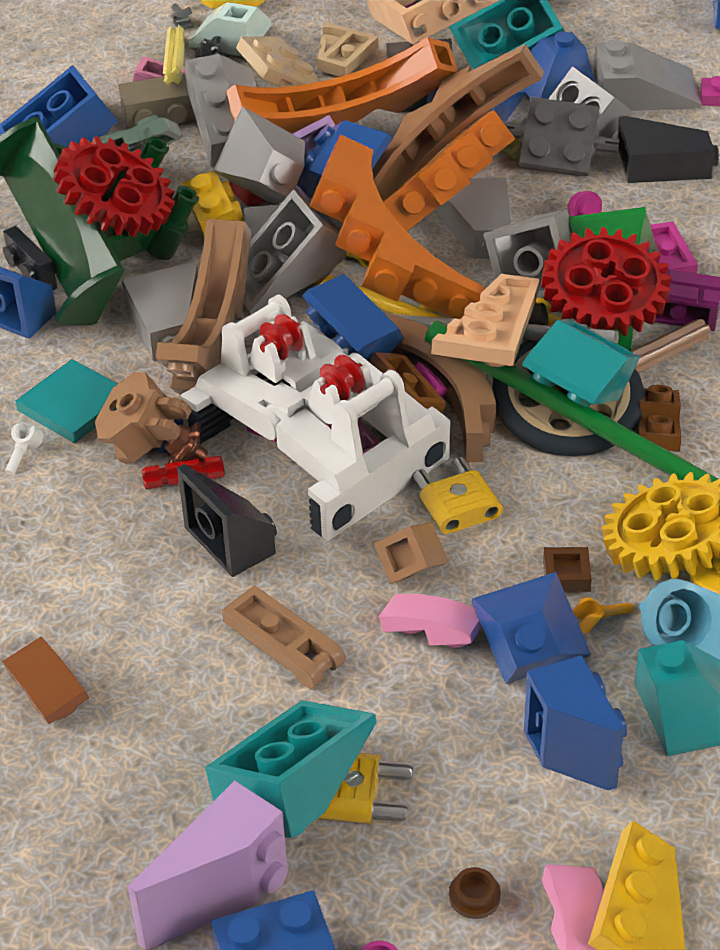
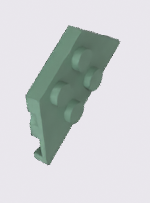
M152 115L140 120L137 123L138 126L127 130L115 131L101 138L103 144H106L108 139L112 138L116 146L121 147L125 142L128 145V151L134 152L139 149L142 153L149 137H158L169 145L182 138L183 135L177 123L164 117L158 118L157 115Z

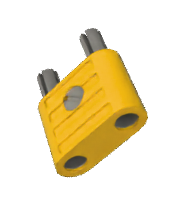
M462 457L455 458L451 463L453 470L457 474L455 476L433 482L424 469H420V472L417 470L413 474V479L421 490L420 500L441 532L445 535L496 519L503 512L502 504L482 475L476 470H471Z
M359 752L325 813L317 819L372 824L373 818L405 821L408 816V805L406 803L376 801L379 778L411 780L414 772L413 764L381 761L380 754Z

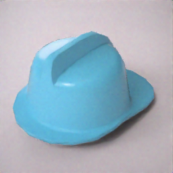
M679 579L666 580L654 587L645 601H642L639 609L642 611L643 632L649 642L656 646L685 640L720 660V594L689 581Z

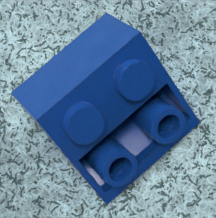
M345 274L311 288L302 295L310 307L305 313L313 321V325L325 337L331 339L335 336L333 341L341 349L348 348V355L357 353L369 362L374 352L390 353L404 340L400 329Z
M582 655L527 671L523 731L542 767L605 790L617 788L619 768L623 767L621 751L623 737L627 736V725L622 712L618 708L613 709L606 698L605 687L600 675L597 672H591Z

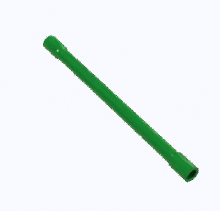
M437 320L434 321L426 332L425 342L432 345V339L438 333L443 335L447 333V326ZM462 359L669 476L676 474L678 480H683L689 472H692L695 480H699L705 474L710 475L711 483L719 479L598 411L572 401L567 397V394L536 381L532 378L531 374L514 365L493 367L481 361Z

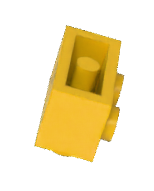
M213 170L198 174L192 179L182 182L183 186L193 189L197 193L196 196H199V201L195 204L192 212L204 238L207 219L245 221L240 205L235 200L228 180L221 183L218 175Z

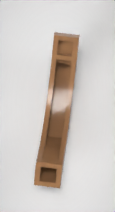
M383 312L400 329L404 340L390 353L405 355L414 366L418 362L428 366L450 389L444 396V399L450 404L460 423L466 462H483V447L490 446V433H495L496 402L486 375L483 371L462 359L431 354L432 345L425 342V335L429 327L404 317Z

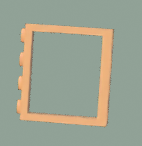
M417 0L366 1L375 20L411 44H415L499 0H422L409 8L405 6ZM422 26L423 32L414 35L412 27Z

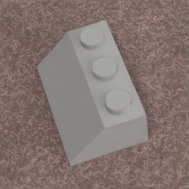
M220 54L185 60L186 88L211 167L216 166L235 123L226 91L235 84L257 87L251 68Z

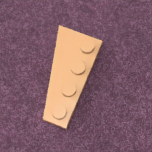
M500 274L481 293L479 302H471L465 308L464 316L461 319L454 318L447 325L446 334L438 333L432 339L431 354L481 361L493 367L513 366L539 293L540 279Z

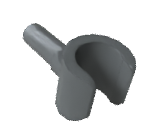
M176 3L171 6L175 12L172 15L175 27L180 25L187 29L194 26V22L189 18V15L192 14L190 7L181 9Z

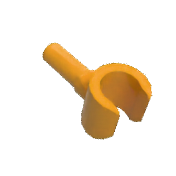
M584 597L573 609L575 617L582 619L579 627L582 633L587 634L600 619L632 613L633 605L630 602L600 605L595 599Z

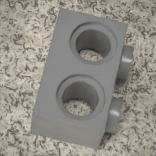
M573 66L549 97L552 100L599 106L597 127L600 137L612 138L618 130L619 116H628L632 111Z

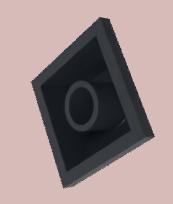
M186 464L177 467L184 527L232 577L276 554L274 536L277 535V529L272 518L267 513H261L249 500Z

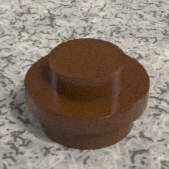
M470 867L464 869L450 884V904L463 917L470 919L485 918L494 913L500 904V886L493 875L483 868Z

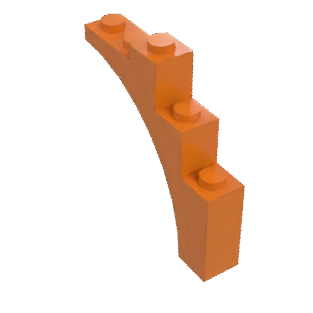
M426 37L407 50L383 62L334 79L287 87H251L235 84L226 91L234 120H236L240 109L245 107L293 134L330 115L333 123L337 125L343 120L356 123L376 109L400 113L438 88L442 79L458 72L449 43Z
M495 110L489 111L458 134L435 158L383 200L396 221L408 231L437 207L442 206L471 183L469 179L494 161L492 157L513 142L515 138Z
M340 134L326 163L309 207L343 222L335 246L369 261L362 283L363 287L395 302H398L400 296L403 295L453 319H461L464 316L465 308L471 302L476 303L480 301L481 293L486 287L461 275L437 259L409 235L384 204L374 183L371 166L374 150Z

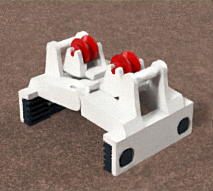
M275 295L270 298L267 306L236 324L230 322L222 327L221 364L199 376L196 386L180 395V399H183L192 407L189 417L183 420L184 426L189 427L196 422L201 424L199 434L200 445L230 427L231 424L229 422L234 418L269 440L277 438V448L319 481L308 488V496L311 497L309 499V504H311L309 506L311 511L309 515L312 518L310 520L312 525L310 529L327 542L415 482L413 474L417 470L420 472V469H424L429 473L450 458V419L433 406L429 409L424 408L404 391L402 378L395 371L380 372L360 354L351 353L348 355V348L341 349L333 340L319 334L318 329L304 321L298 322L295 316L291 317L290 306L281 295ZM260 329V336L254 339L252 351L247 355L244 338ZM359 417L365 419L388 437L364 454L358 428ZM325 424H332V429Z

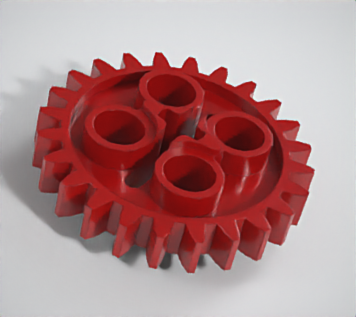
M98 136L94 137L92 143L85 137L81 138L79 144L71 141L68 148H63L53 170L56 172L53 182L59 184L56 190L57 193L67 195L63 203L65 205H76L77 208L74 214L76 216L82 214L89 216L87 219L89 225L98 221L101 223V229L104 232L109 226L114 227L118 236L121 235L123 229H126L132 237L136 236L138 230L145 236L149 234L151 229L158 231L161 224H165L175 203L172 199L175 191L168 188L171 180L161 177L164 171L163 168H153L151 166L152 158L142 159L140 157L141 150L128 151V145L125 142L121 147H118L112 138H109L106 144H103ZM126 171L124 178L119 181L110 199L107 202L102 201L105 194L111 190L120 172Z
M605 227L601 228L600 235H594L589 228H586L584 238L573 232L570 236V242L560 239L557 250L550 249L548 260L544 261L541 288H545L544 300L552 301L550 311H562L561 319H574L579 324L590 326L589 329H618L621 335L626 337L629 326L641 332L644 322L653 325L656 314H663L665 303H668L671 290L669 287L672 277L667 275L669 265L668 263H659L660 251L648 253L650 248L649 241L640 245L636 244V234L625 239L622 238L621 229H618L614 236L608 235Z

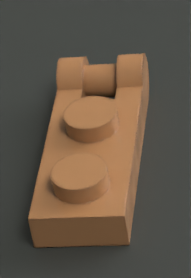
M255 585L222 609V617L225 624L294 673L297 680L308 689H312L323 680V673L328 669L334 671L346 661L343 650L336 642ZM311 651L314 654H316V656L313 659H310L307 656H305V654Z

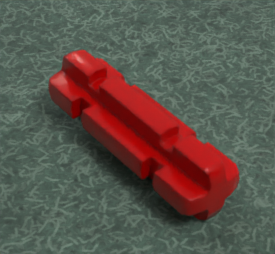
M221 456L205 457L204 461L199 462V459L166 463L165 467L159 468V465L147 466L142 469L143 485L145 489L159 488L163 484H168V486L178 485L177 467L183 464L210 479L222 478L225 475L223 459Z

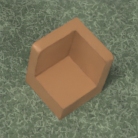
M432 522L411 525L374 543L391 584L403 581L426 569L448 563L447 556Z

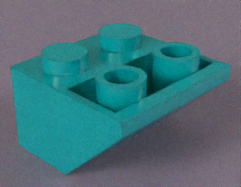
M561 319L553 324L527 355L522 366L533 371L532 378L549 387H554L557 384L569 391L567 394L569 399L582 406L590 407L591 404L602 405L606 402L619 400L641 356L572 319Z

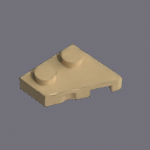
M324 22L322 26L323 35L320 39V50L318 52V70L336 76L351 74L378 49V36Z

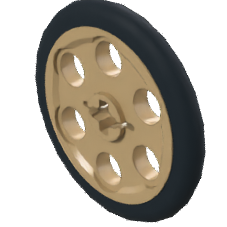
M527 340L521 344L514 366L529 373L527 371L528 368L522 366V364L539 341ZM634 369L619 400L606 402L602 405H590V408L606 412L610 419L632 431L636 428L642 417L639 400L645 396L642 380L637 370ZM493 377L492 390L497 414L504 426L517 439L532 448L553 455L582 456L595 454L615 446L542 404L536 407L522 405L519 400L526 395ZM555 384L554 388L562 391L565 394H568L569 392L568 390L560 387L557 384ZM554 419H564L571 424V427L567 430H557L550 425V422Z

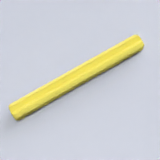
M180 25L177 29L171 26L167 31L163 65L164 82L167 85H170L172 82L179 84L182 80L185 37L184 28Z

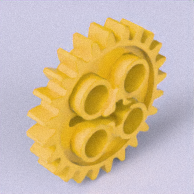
M689 472L683 480H678L676 474H671L669 481L662 483L658 478H654L652 487L648 488L639 484L637 485L638 494L624 493L625 503H613L612 509L614 513L604 516L607 525L602 526L601 529L608 556L611 555L614 565L621 564L624 573L635 569L637 578H642L649 571L652 572L653 578L656 581L661 578L664 572H670L672 579H677L681 570H686L693 576L696 573L695 566L701 564L710 569L713 567L711 559L713 557L720 559V479L711 483L709 474H705L699 480L694 479L692 472Z

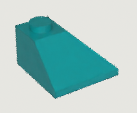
M685 640L639 649L634 684L666 756L720 746V660Z

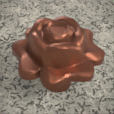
M196 422L189 427L181 424L178 425L181 428L178 438L173 441L167 440V443L164 445V448L170 453L168 463L185 461L189 458L199 459V462L204 461L208 455V450L199 445L201 424Z

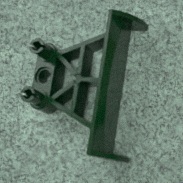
M33 117L13 126L0 135V176L4 177L43 252L53 261L54 272L68 297L55 315L58 325L97 324L125 271L120 261L146 250L153 257L161 260H170L188 230L187 219L195 204L198 203L199 196H196L197 193L187 186H179L175 196L172 198L175 203L165 224H161L158 231L151 229L147 236L138 230L136 236L132 237L126 229H123L121 235L118 236L114 227L110 226L104 232L101 229V223L98 221L89 225L87 223L89 216L86 214L76 216L74 214L77 208L76 205H65L63 203L67 195L57 193L56 190L59 184L53 182L56 174L53 170L65 146L52 142L39 117ZM149 137L140 157L142 159L152 158L151 166L159 168L163 158L169 151V146H166L167 143L158 137ZM126 171L120 172L111 190L105 194L102 201L107 202L110 199L119 181L124 178Z

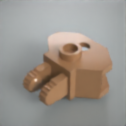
M133 372L110 392L95 420L97 436L102 443L114 444L116 458L120 462L134 463L152 448L161 447L164 440H176L181 432V428L174 423V420H180V418L183 420L187 419L192 411V407L183 399L167 397L146 372Z

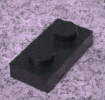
M16 225L4 230L6 246L3 247V254L7 263L12 268L17 266L21 270L22 275L50 284L53 290L58 289L53 261Z

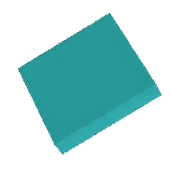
M71 359L15 400L17 411L75 444L96 427L95 420L110 392L118 383Z

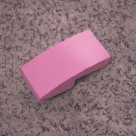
M395 594L379 615L383 632L401 631L404 634H415L425 630L429 646L448 645L451 648H459L472 644L482 628L474 607L431 595Z
M546 864L541 882L555 910L550 930L559 950H597L588 944L604 892L596 869L592 867Z

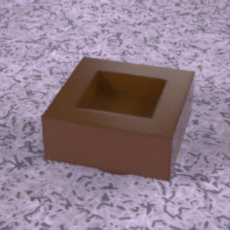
M544 547V576L556 572L564 592H591L592 578L588 547Z

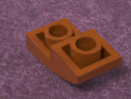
M651 385L648 389L644 388L645 396L639 400L642 417L638 422V434L668 451L680 452L682 436L679 390H672L671 387L666 385Z
M42 636L2 661L9 675L25 692L32 706L48 724L71 715L78 705L89 699L84 688Z

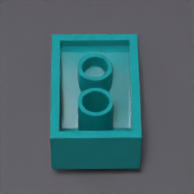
M499 0L449 26L473 70L524 44L531 51L542 38L554 36L559 32H565L548 0Z
M301 700L205 766L213 801L236 781L283 812L285 838H293L300 835L308 825L325 813L376 725L375 713Z

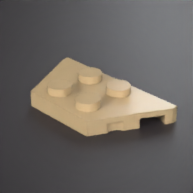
M241 36L236 49L262 79L281 87L305 85L321 81L312 72L313 67L302 61L299 57V52L289 46L281 37Z

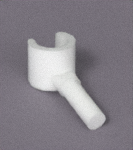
M19 423L13 426L11 435L16 444L6 467V474L15 475L26 450L35 449L41 445L43 433L35 425L30 428V433L26 438L28 428L25 425Z

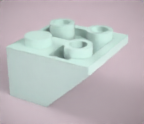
M227 2L210 13L188 41V44L191 48H197L204 38L212 40L214 36H220L221 42L219 45L221 46V53L242 56L236 49L241 36H264L271 27V19L258 7Z

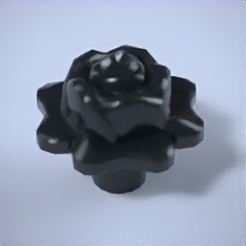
M214 36L212 40L204 38L197 46L195 58L216 54L227 58L229 56L221 53V46L219 45L221 42L220 36Z

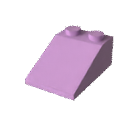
M234 781L128 886L138 945L145 950L211 924L213 919L252 907L267 892L269 894L276 892L285 881L288 873L283 812Z

